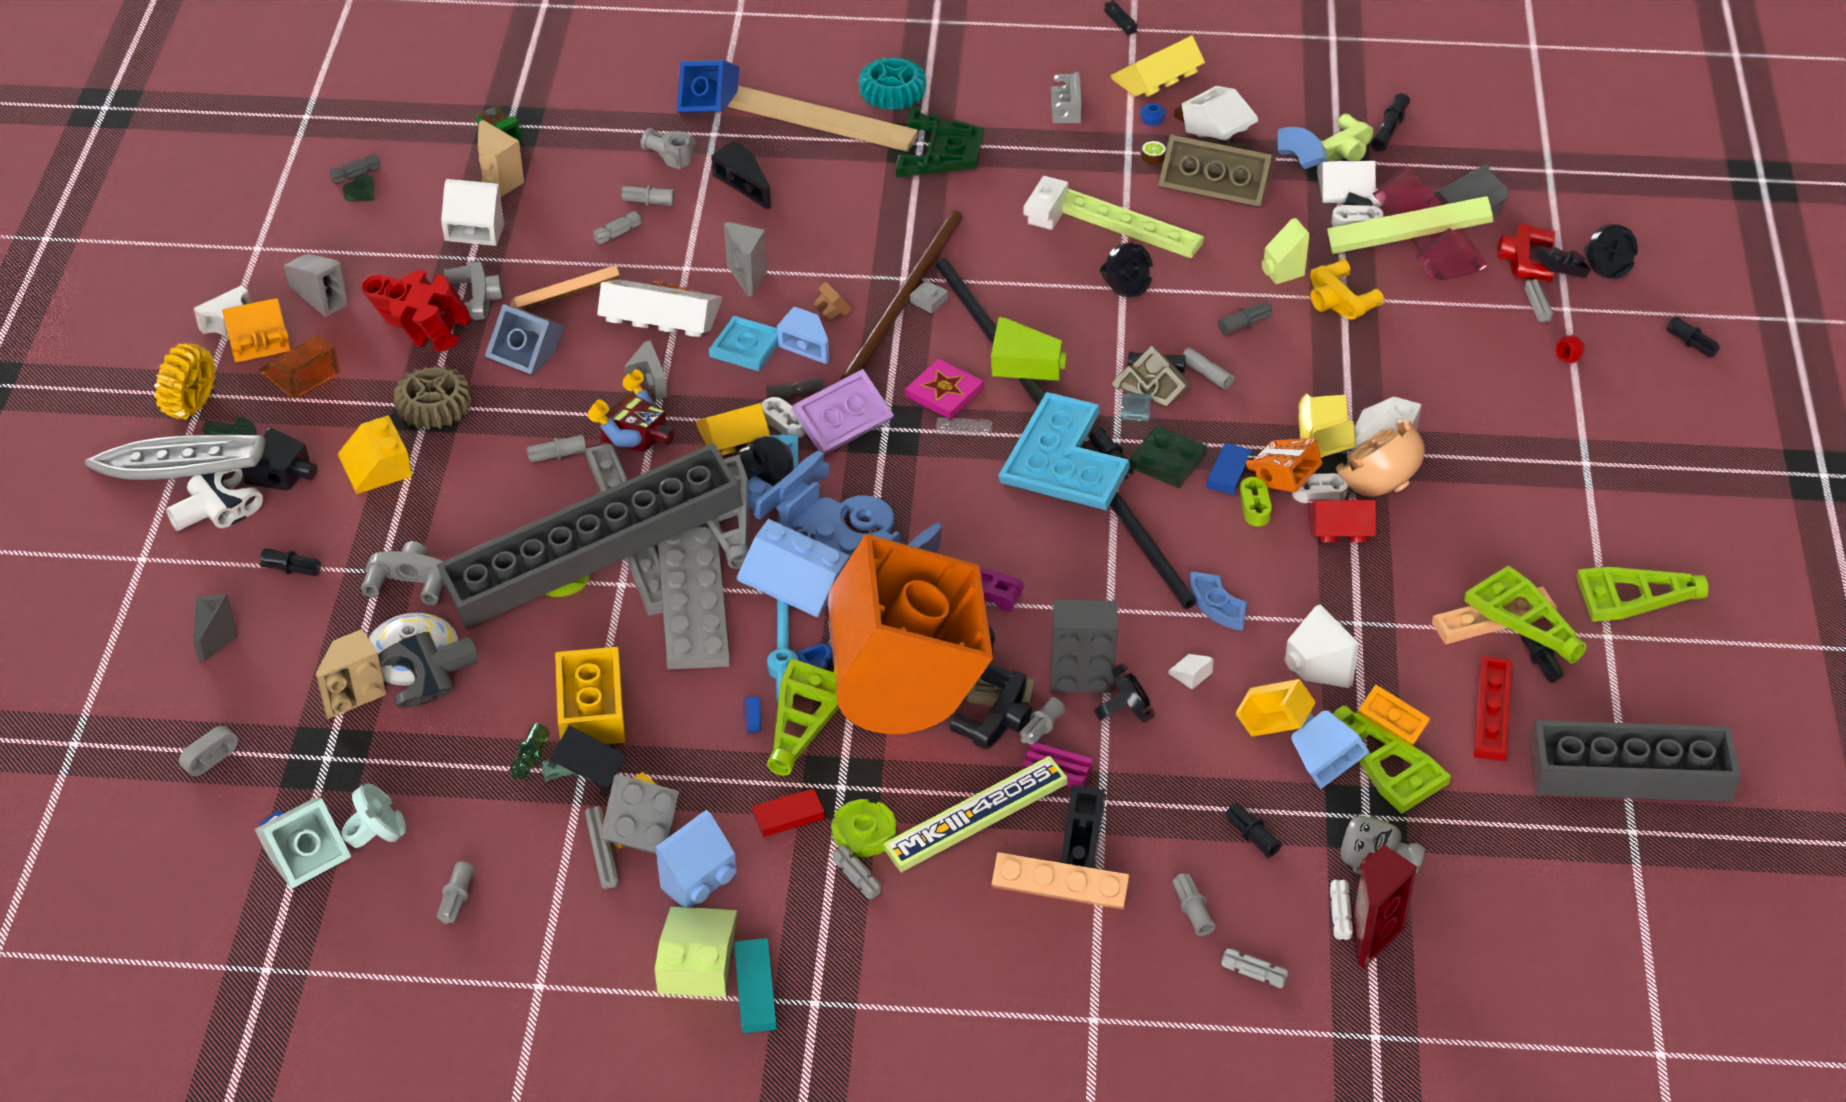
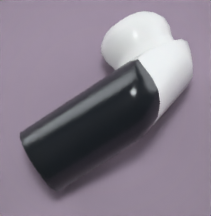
M1373 189L1370 196L1362 197L1349 192L1345 204L1375 206L1379 208L1384 203L1385 193L1382 190Z

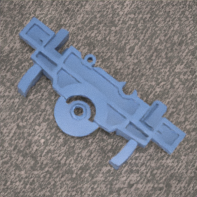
M817 451L805 458L774 487L755 476L749 480V508L754 511V516L757 519H762L776 507L780 515L781 525L849 555V559L865 534L857 533L845 524L844 519L847 516L848 510L851 511L850 522L855 528L859 530H872L877 527L880 530L869 535L904 544L900 541L901 534L898 531H895L892 535L889 534L894 526L895 516L892 508L885 501L866 495L854 496L842 503L829 497L819 499L820 484L818 482L829 477V464L823 461L824 453L821 451ZM938 522L921 532L908 545L935 553L940 547L942 525Z

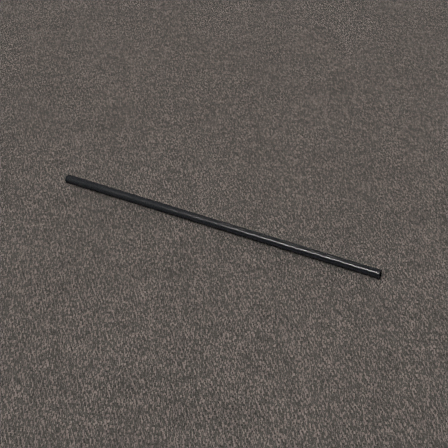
M942 258L936 263L937 269L993 345L997 326L948 259ZM1017 378L1038 407L1045 395L1035 379ZM1116 492L1109 505L1183 608L1189 609L1193 607L1196 603V598L1120 494Z

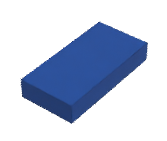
M1225 443L1207 479L1206 488L1234 495L1247 469V457L1249 454H1252L1253 450Z

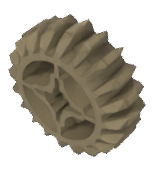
M437 364L433 368L425 366L422 370L414 368L413 374L406 373L404 379L398 380V386L394 388V406L400 419L405 420L408 426L415 425L417 430L423 426L428 431L432 427L441 429L443 425L452 426V421H461V416L466 415L468 407L471 406V388L465 376L459 374L457 369L450 370L448 365L443 368H439Z

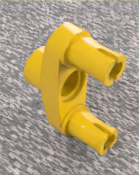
M1341 259L1328 266L1321 265L1311 270L1310 278L1314 289L1311 290L1310 297L1313 306L1319 312L1331 308L1345 318L1353 320L1363 316L1366 311L1383 305L1384 297L1379 289H1373L1360 296L1354 295L1339 280L1350 275V265L1345 259Z

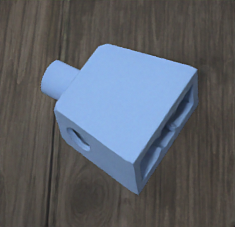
M1322 711L1316 717L1310 712L1302 728L1298 729L1291 736L1307 771L1320 789L1370 753L1359 735L1329 711Z

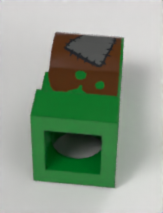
M497 106L476 115L478 127L479 122L484 120L521 142L519 121L513 116L509 118L505 116Z

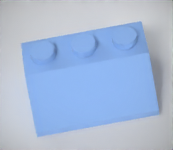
M768 519L755 536L736 580L818 618L828 604L830 589L848 562L849 555Z

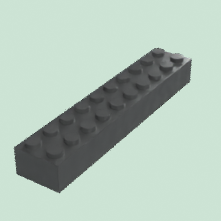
M712 443L437 564V568L465 628L468 629L743 506L739 485L715 444Z

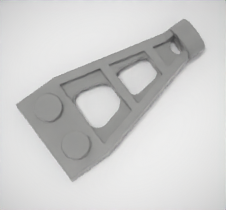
M739 454L724 459L738 482L743 506L706 522L725 551L728 565L733 569H741L749 551V481ZM738 516L739 528L723 533L719 521Z

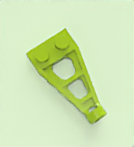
M1509 565L1465 593L1464 601L1485 617L1555 650L1569 663L1578 661L1586 650V643L1577 637L1575 631L1535 585ZM1518 597H1523L1533 609L1519 616L1507 611L1503 607ZM1545 617L1554 627L1545 632L1531 624L1539 618Z
M1598 567L1578 569L1576 576L1592 622L1624 619L1688 599L1698 600L1708 597V582L1705 575L1692 576L1687 573ZM1628 583L1637 585L1641 597L1630 601H1621L1614 584ZM1648 583L1667 584L1671 592L1653 596Z
M791 658L780 684L774 745L767 762L769 770L781 776L789 775L796 759L839 709L834 672ZM797 694L821 702V706L814 714L810 715L793 709V697ZM787 721L807 727L801 738L784 733Z
M1341 706L1333 713L1335 717L1357 733L1361 740L1371 735L1384 744L1383 747L1359 760V763L1378 792L1401 814L1450 783L1451 775L1429 755L1382 729L1357 712L1354 713L1348 706ZM1392 754L1411 764V767L1395 777L1388 776L1380 764L1382 760Z

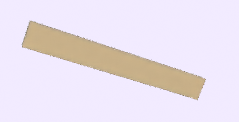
M738 86V92L726 106L907 152L918 137L917 129Z

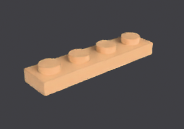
M997 852L991 885L993 888L1124 910L1129 874Z

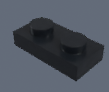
M1540 247L1535 254L1551 272L1586 278L1591 271V268L1584 262L1585 258L1573 250L1565 252L1557 247H1553V249Z

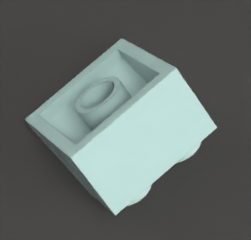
M313 798L254 829L269 859L292 889L351 857L322 798Z

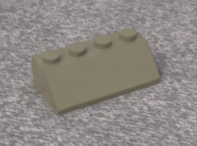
M1170 135L1158 186L1261 207L1270 185L1276 159L1271 154Z

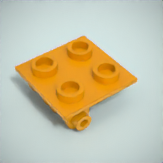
M278 298L222 309L235 363L291 351Z

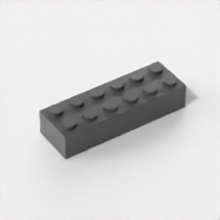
M1535 720L1530 741L1536 795L1733 801L1741 777L1731 726Z

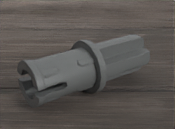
M1262 302L1247 309L1240 308L1238 313L1219 319V329L1224 336L1244 327L1249 329L1252 327V324L1271 317L1272 307L1267 302Z

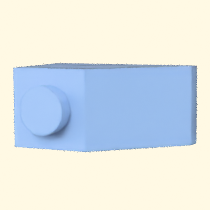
M794 306L777 325L778 347L827 364L829 362V343L819 316Z

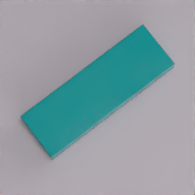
M768 938L734 941L742 1033L777 1030Z

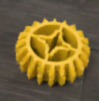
M179 343L176 348L170 349L169 355L164 356V363L159 365L160 371L156 375L158 379L154 385L157 388L154 397L157 399L156 404L160 407L161 412L166 413V415L172 418L186 420L189 416H195L196 411L206 404L207 399L211 397V390L215 388L213 381L216 379V375H214L216 365L213 364L214 357L211 356L210 351L197 344Z

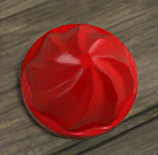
M1573 335L1565 336L1556 345V355L1563 362L1576 363L1585 352V343Z

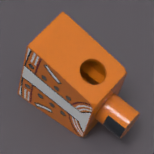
M1316 438L1274 440L1259 454H1249L1246 460L1247 469L1255 471L1257 478L1265 481L1267 488L1297 492L1322 465Z

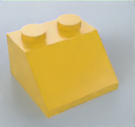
M761 403L696 421L697 428L706 446L714 443L721 456L736 452L735 446L746 443L747 446L756 438L770 436Z
M389 415L361 424L338 453V458L356 494L412 477L408 452Z

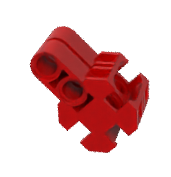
M418 269L403 276L401 280L373 274L363 281L361 286L363 293L384 321L391 326L402 328L415 346L423 347L429 337L434 344L433 349L444 352L456 346L461 338L459 335L451 333L455 323L467 326L471 319L467 306L444 275L437 274L432 284L426 278V271Z

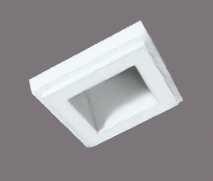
M1188 654L1173 666L1168 674L1190 689H1194L1212 674L1214 659L1208 656Z

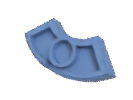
M1301 127L1278 129V152L1281 155L1292 154L1298 156L1300 165L1304 169L1319 165L1322 162H1328L1327 152L1323 143L1309 130Z
M1191 572L1190 591L1196 598L1198 608L1213 621L1228 628L1243 631L1247 601L1230 595L1223 587L1220 575Z

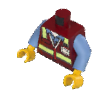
M635 369L623 379V387L628 391H634L635 395L629 393L610 410L606 402L598 399L588 411V418L593 422L601 423L600 441L618 447L645 452L657 441L670 445L673 441L675 430L665 426L666 412L653 403L646 389L642 390L640 387L644 380V375L640 370Z

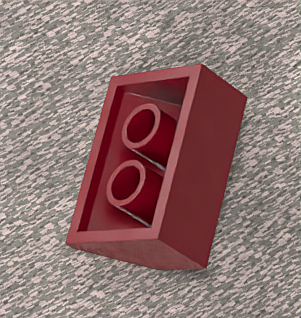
M1385 844L1375 853H1368L1360 864V869L1362 870L1361 877L1356 886L1358 891L1357 900L1352 908L1354 911L1352 924L1358 965L1363 969L1405 929L1417 870L1416 865Z

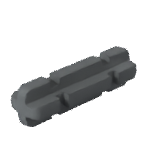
M376 154L366 156V160L361 158L344 164L341 169L340 167L333 168L329 171L331 180L334 184L344 182L345 178L349 180L366 174L369 169L370 171L377 170L381 167L379 158Z

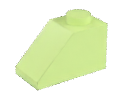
M1297 218L1291 219L1265 247L1262 268L1264 273L1269 275L1275 284L1305 276L1310 234Z

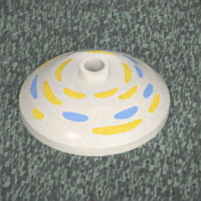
M406 613L395 616L379 625L371 633L369 640L379 654L402 639L422 632H430L436 648L458 641V637L454 628L438 616L426 613ZM392 665L381 667L383 681L410 686L415 681L413 673L406 667H392Z

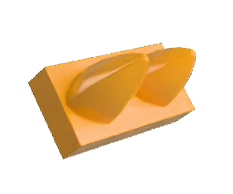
M1376 684L1358 709V714L1414 746L1431 719Z

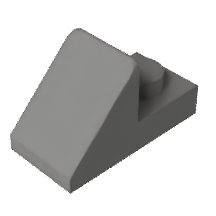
M646 341L625 366L626 375L628 373L631 374L635 369L640 370L644 375L642 383H646L648 390H653L656 399L666 398L668 395L665 373L651 341Z

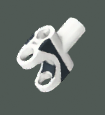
M241 469L196 475L191 478L187 485V490L191 497L166 508V513L176 531L182 530L207 517L210 518L216 527L226 528L255 513L262 505L263 496L258 489L253 487L233 490L243 478ZM235 471L233 477L223 480L227 473ZM255 496V499L252 503H250L249 505H245L246 501L250 497Z

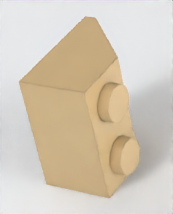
M481 120L478 128L477 145L482 182L499 184L500 197H503L524 183L519 141L488 122Z

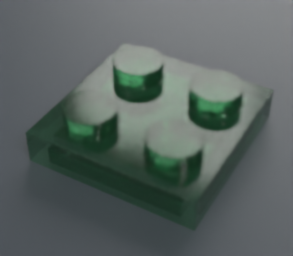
M1156 425L1129 458V463L1133 465L1136 471L1180 489L1206 456L1207 445Z

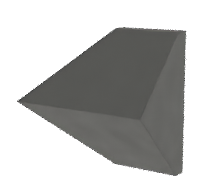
M227 594L196 596L193 643L199 662H205L238 636Z

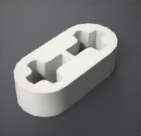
M1342 205L1333 209L1331 224L1333 227L1381 218L1383 217V212L1375 206Z
M771 397L762 402L766 422L782 435L798 434V438L806 434V431L792 412V406L785 400Z
M1313 474L1297 492H1292V496L1301 503H1308V500H1344L1347 497L1348 484L1339 474Z

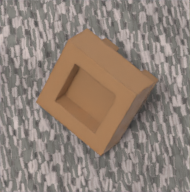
M826 281L818 288L822 293L813 304L829 320H832L840 313L846 316L852 310V307Z

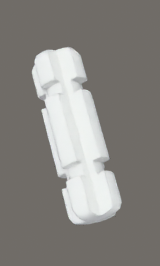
M1335 879L1331 882L1330 887L1334 937L1338 940H1349L1352 938L1353 933L1350 896L1348 895L1349 884L1346 880L1339 881Z

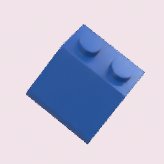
M724 60L681 61L676 112H723L738 92L740 67Z

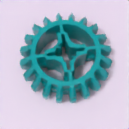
M883 56L882 60L874 59L873 63H867L866 67L862 68L860 79L858 80L861 98H864L867 104L872 103L873 108L881 107V110L887 108L891 109V111L893 109H900L902 111L903 107L911 108L912 104H919L920 99L924 98L927 88L924 69L920 68V64L913 63L912 59L905 60L904 57L895 58L893 56L892 58H886Z

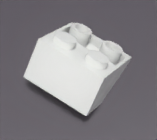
M1215 86L1182 103L1186 133L1195 134L1200 138L1211 137L1226 141L1237 132L1245 131L1250 125L1258 122V116L1236 89Z
M446 179L441 217L445 241L497 246L504 228L499 184Z

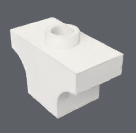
M1043 175L1024 205L1023 215L1028 216V224L1050 230L1054 229L1062 216L1063 202L1068 191V182Z
M242 285L195 307L194 312L199 330L203 334L219 333L229 340L222 309L251 304L248 290Z

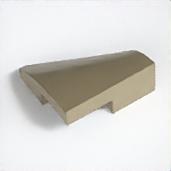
M1153 345L1111 383L1115 388L1135 393V395L1152 399L1165 406L1171 405L1193 386L1161 351Z

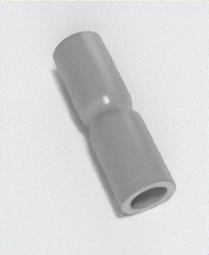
M1188 348L1182 354L1186 355L1187 366L1200 374H1204L1207 379L1224 390L1232 385L1234 375L1217 364L1211 363L1208 358L1194 349Z

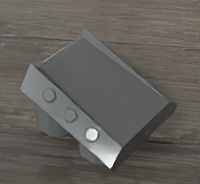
M1488 163L1434 191V196L1442 205L1488 196L1493 216L1500 213L1501 204L1509 198L1507 185H1503L1488 168Z

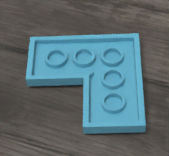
M1046 392L998 476L1002 484L1107 510L1130 465L1128 459L1080 448L1100 413L1099 404Z

